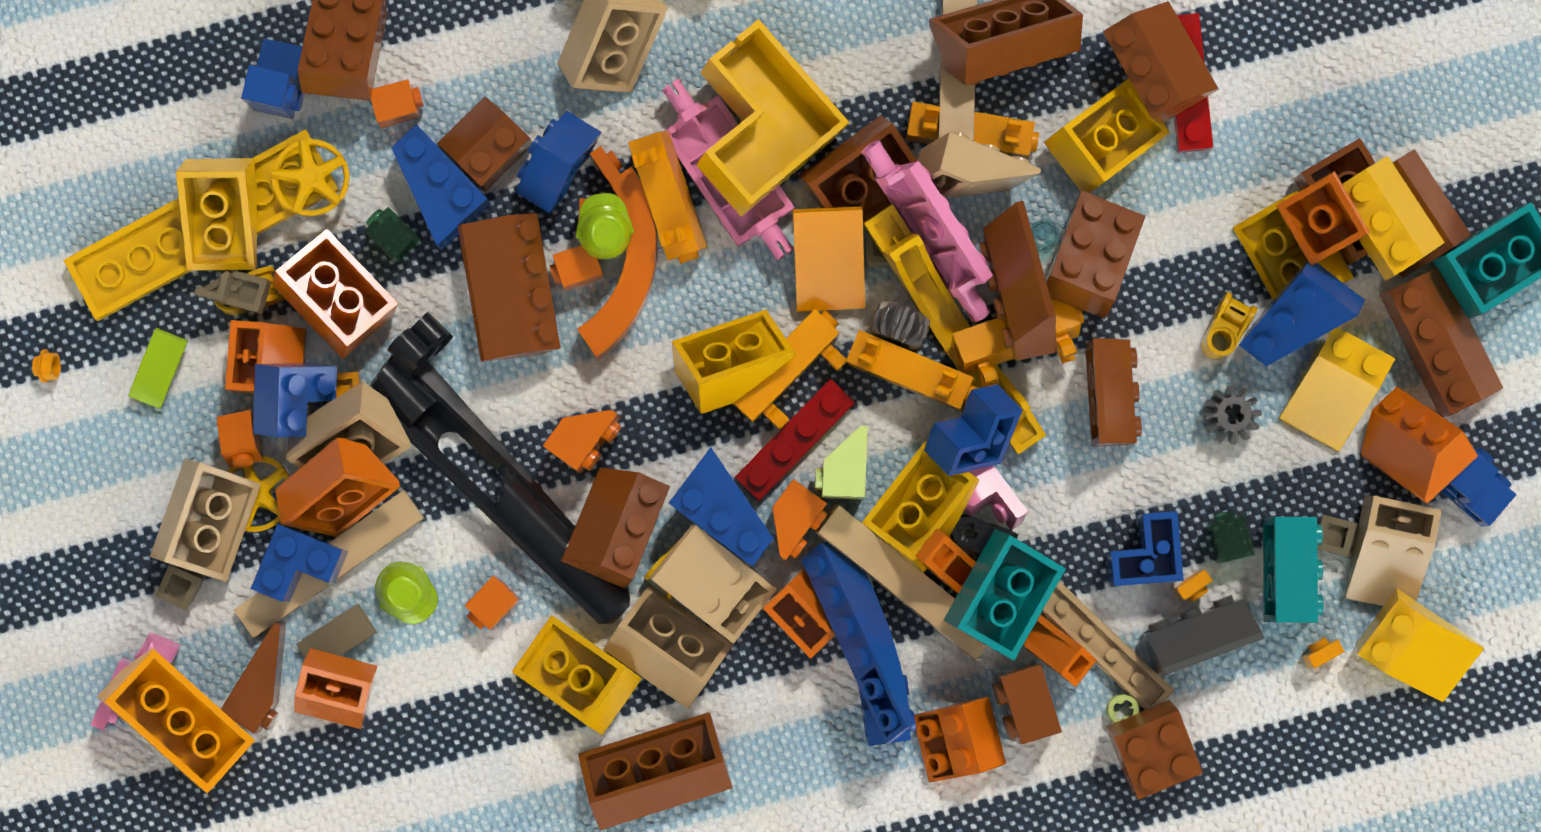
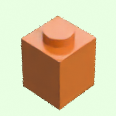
M409 79L373 88L371 102L377 123L381 128L421 118L419 108L424 107L419 87L413 88Z
M581 245L552 255L555 264L549 265L554 282L556 285L562 283L565 291L604 278L598 258L589 255Z
M251 410L216 417L221 455L229 467L246 468L253 465L254 462L263 461L260 435L253 434L254 415Z
M493 575L464 605L470 611L466 616L479 629L482 630L486 626L489 630H492L521 599L500 578Z

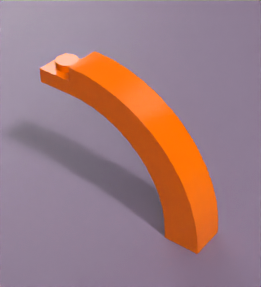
M601 146L590 153L591 159L605 177L616 196L620 197L624 202L634 228V233L631 235L630 243L627 246L622 274L612 295L591 319L577 328L598 360L611 351L626 336L638 319L651 291L657 262L656 227L642 183L632 166L620 174L618 170L623 168L616 155L612 150L606 153Z
M939 529L934 531L915 555L927 569L957 594L976 563ZM1041 615L1022 646L1074 687L1079 684L1097 661L1083 646Z

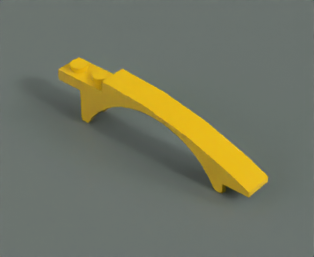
M890 204L863 222V225L898 277L899 283L918 312L923 313L930 320V330L957 370L961 372L951 347L952 333L969 328L970 325L936 271L924 242L918 234L911 233L894 205ZM994 365L999 380H997L998 385L1023 409L1009 442L1016 454L1019 455L1047 435L1032 414L1031 407L1024 397L1017 391L999 366ZM978 371L968 374L974 377L976 381L974 387L983 388Z

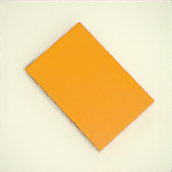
M862 206L793 209L797 312L813 311L814 309L817 311L865 309Z

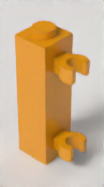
M912 102L906 141L930 144L938 139L940 112L938 105ZM974 112L973 141L979 144L994 145L999 148L1001 153L1011 157L1019 156L1028 159L1030 152L1036 153L1039 132H1033L1035 122Z
M669 130L659 131L628 142L632 153L631 157L635 168H637L667 261L678 258L680 264L700 258L698 251L708 247Z
M1052 299L1056 315V349L1061 363L1065 364L1076 359L1074 354L1077 353L1072 339L1079 337L1084 317L1081 309ZM996 318L952 333L951 347L961 372L968 375L978 371L983 387L998 384L997 380H999L994 365L1014 359L1012 349H1005L1001 329L1006 328L1004 319L998 320Z
M814 309L786 338L795 351V357L732 404L752 423L764 414L780 430L789 421V418L773 404L778 397L820 355L836 371L846 363V358L831 345L840 334L836 329L839 323L827 311L824 310L820 314Z
M861 330L858 331L846 359V363L851 367L962 413L971 390L978 389L974 387L976 382L974 377Z

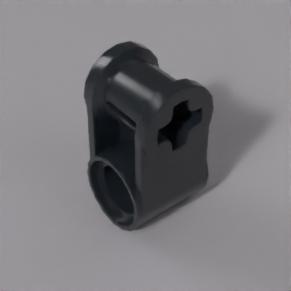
M961 515L951 533V537L960 546L980 555L995 529L1009 534L1016 539L1019 534L991 522L989 524L969 515ZM968 522H972L970 528L975 531L973 537L966 536L965 540H961L962 534L958 532L959 526L966 527Z

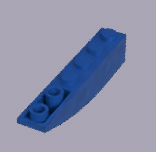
M821 542L803 557L801 562L885 744H889L912 727L907 691L890 628L867 574L828 542Z

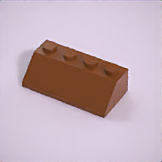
M992 0L929 19V26L946 70L964 85H974L988 78L1004 76L1011 71L1024 67H1033L1038 63L1054 58H1063L1067 54L1080 51L1083 14L1065 0Z
M1019 201L983 228L984 242L978 243L979 252L985 257L993 274L987 283L989 290H996L998 299H994L996 317L998 320L1004 319L1006 328L1001 329L1005 349H1012L1015 361L1056 353V315L1024 201Z
M537 213L506 215L458 225L481 362L539 356L561 349Z
M1437 268L1380 295L1441 417L1457 413L1503 389L1470 320Z
M710 712L578 754L589 805L600 830L733 788Z

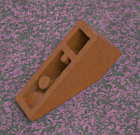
M281 622L273 623L221 708L233 721L254 734L261 732L263 728L268 730L278 716L275 708L279 703L286 625Z

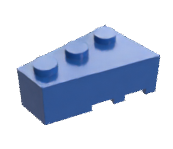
M417 124L391 147L437 247L442 251L459 235L458 225L473 222L491 203Z
M1307 260L1247 330L1239 346L1267 367L1357 317L1365 300L1321 265L1316 263L1311 266Z
M710 447L669 501V504L753 567L774 538Z

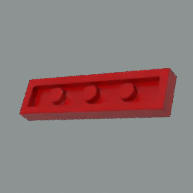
M1199 13L1177 15L1204 62ZM1207 96L1174 116L1178 153L1212 150L1214 148Z
M830 379L751 459L735 478L760 501L855 402Z

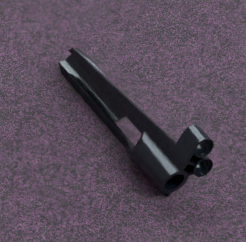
M429 312L425 313L411 328L404 330L388 347L387 351L391 355L371 382L370 387L389 400L410 442L598 624L614 623L630 606L628 585L625 588L619 587L561 561L575 525L429 363L450 342L453 336ZM447 432L458 433L502 476V487L496 503L439 450L438 443L442 434Z

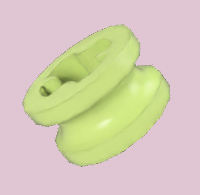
M1118 694L1112 697L1106 707L1109 719L1116 723L1130 717L1123 715L1120 720L1115 716L1118 712L1113 710L1116 703L1123 704L1125 700L1130 703V706L1127 708L1132 709L1130 716L1138 714L1139 705L1136 700L1125 694Z

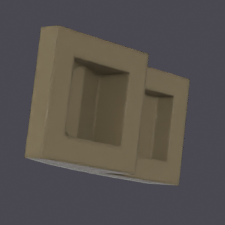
M1323 514L1320 521L1323 529L1322 545H1317V549L1352 560L1359 525Z
M169 564L155 596L184 610H188L207 576Z
M357 604L296 645L304 658H306L310 648L342 656L375 635L377 631L361 606Z

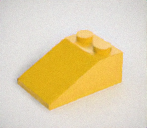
M1128 78L1043 143L1080 192L1082 190L1091 193L1170 132L1163 123L1159 125L1152 120Z
M254 158L185 159L176 171L187 270H255L257 268V185Z
M767 309L671 341L674 371L701 414L734 403L795 357V351Z
M1339 327L1331 330L1322 336L1278 419L1339 452L1380 389L1395 358Z
M926 441L862 521L863 525L923 573L927 568L915 555L936 529L950 537L980 481L970 472L948 476L924 451L927 444Z
M1398 588L1356 642L1357 655L1384 673L1441 702L1445 701L1485 649L1483 645Z
M553 615L550 616L512 670L518 677L601 735L605 733L642 680L632 670Z

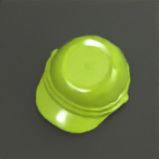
M602 193L592 195L584 200L580 208L576 238L579 239L581 246L589 255L598 259L617 257L625 251L630 243L631 235L634 233L626 206L620 197L614 194Z
M395 562L385 567L377 577L375 584L376 597L380 603L379 607L388 614L395 616L404 623L414 625L425 621L435 611L438 604L437 591L422 566H416L409 562Z

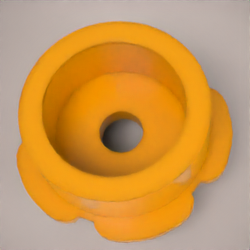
M43 349L40 352L41 355L33 358L32 371L34 376L38 377L42 383H48L49 380H57L59 378L61 362L58 353H49L47 349Z

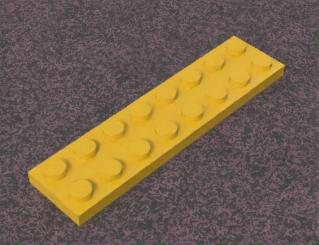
M306 129L253 157L257 185V235L296 215V213L287 209L277 198L272 185L271 172L276 159L285 148L301 139H312ZM309 146L315 164L324 163L317 147ZM299 148L285 158L280 169H299L301 167ZM331 173L327 175L326 183L336 193L339 192L340 189ZM279 180L282 194L293 205L299 187L298 184ZM312 192L303 209L306 210L326 198L317 192ZM179 198L63 260L96 321L106 318L193 271L187 270Z

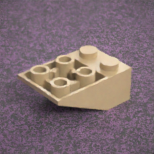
M955 131L948 132L922 148L917 160L930 172L932 182L939 193L946 199L1009 191L1041 172V168L1031 165L1030 161L1026 158L1019 156L1011 157L1001 153L999 148L994 145L979 144L969 140L968 135Z
M1379 496L1364 497L1344 598L1384 606L1398 588L1417 601L1435 547L1442 510Z
M695 523L689 527L649 577L733 644L777 590Z

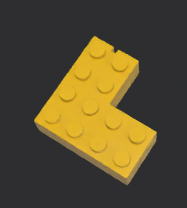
M758 19L739 34L733 42H729L709 58L700 72L742 122L710 147L702 155L696 166L742 217L837 138L850 122Z

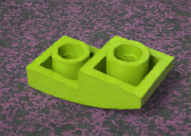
M155 328L128 397L161 409L189 340Z

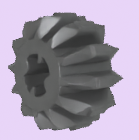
M883 301L873 313L869 330L876 337L905 349L916 350L926 340L930 320L923 313L914 310V308H909L904 304L901 305L896 302Z
M1230 385L1226 387L1225 395L1219 389L1213 392L1216 402L1213 400H1206L1204 402V405L1212 410V412L1202 414V420L1212 419L1213 424L1209 425L1205 430L1207 433L1218 429L1216 441L1222 442L1228 433V441L1233 445L1237 443L1238 435L1244 441L1250 439V433L1247 428L1258 430V423L1251 420V418L1261 416L1262 412L1261 410L1251 411L1250 406L1256 404L1258 400L1256 397L1245 401L1247 389H1240L1235 396V389ZM1234 407L1236 409L1235 415L1239 419L1229 423L1227 421L1229 416L1224 411Z

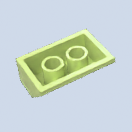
M868 426L857 428L823 460L822 468L816 467L814 491L821 492L820 499L862 501L865 498Z

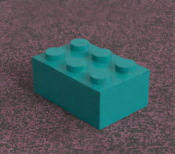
M1532 202L1514 209L1433 260L1468 319L1484 314L1541 278V217Z
M1271 517L1263 519L1264 622L1318 623V615H1323L1324 600L1322 594H1318V580L1323 579V562L1321 559H1318L1317 545H1322L1323 529L1321 524H1317V517Z
M995 529L943 621L1014 661L1066 568L1013 536Z

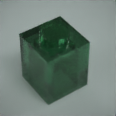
M389 207L384 211L381 209L375 211L366 221L368 227L363 230L396 264L421 241Z
M1234 510L1214 514L1215 521L1206 523L1215 563H1224L1255 555L1245 515L1235 516Z

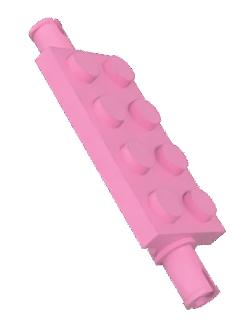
M681 79L673 81V87L678 95L675 94L670 85L663 88L662 92L678 113V121L665 131L669 130L679 161L737 247H740L755 236H761L774 255L775 260L782 259L784 253L777 244L781 245L787 255L794 250V247L790 244L778 223L780 219L791 213L795 207L779 185L742 217L737 213L696 164L710 147L739 124L719 95L701 105L699 102H694L682 84Z
M880 140L867 145L861 153L876 173L874 178L886 197L894 205L911 233L918 234L924 242L936 271L952 297L959 300L972 323L981 321L991 311L975 287L978 284H984L993 274L987 267L985 257L976 250L969 239L966 228L958 222L950 210L948 200L939 193L932 182L930 172L919 161L895 165Z

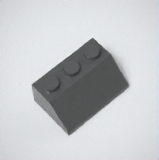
M1232 595L1213 601L1214 608L1201 612L1200 607H1196L1180 613L1182 620L1169 624L1167 619H1163L1147 625L1149 632L1141 635L1155 672L1167 675L1264 639L1263 633L1244 599L1234 600Z

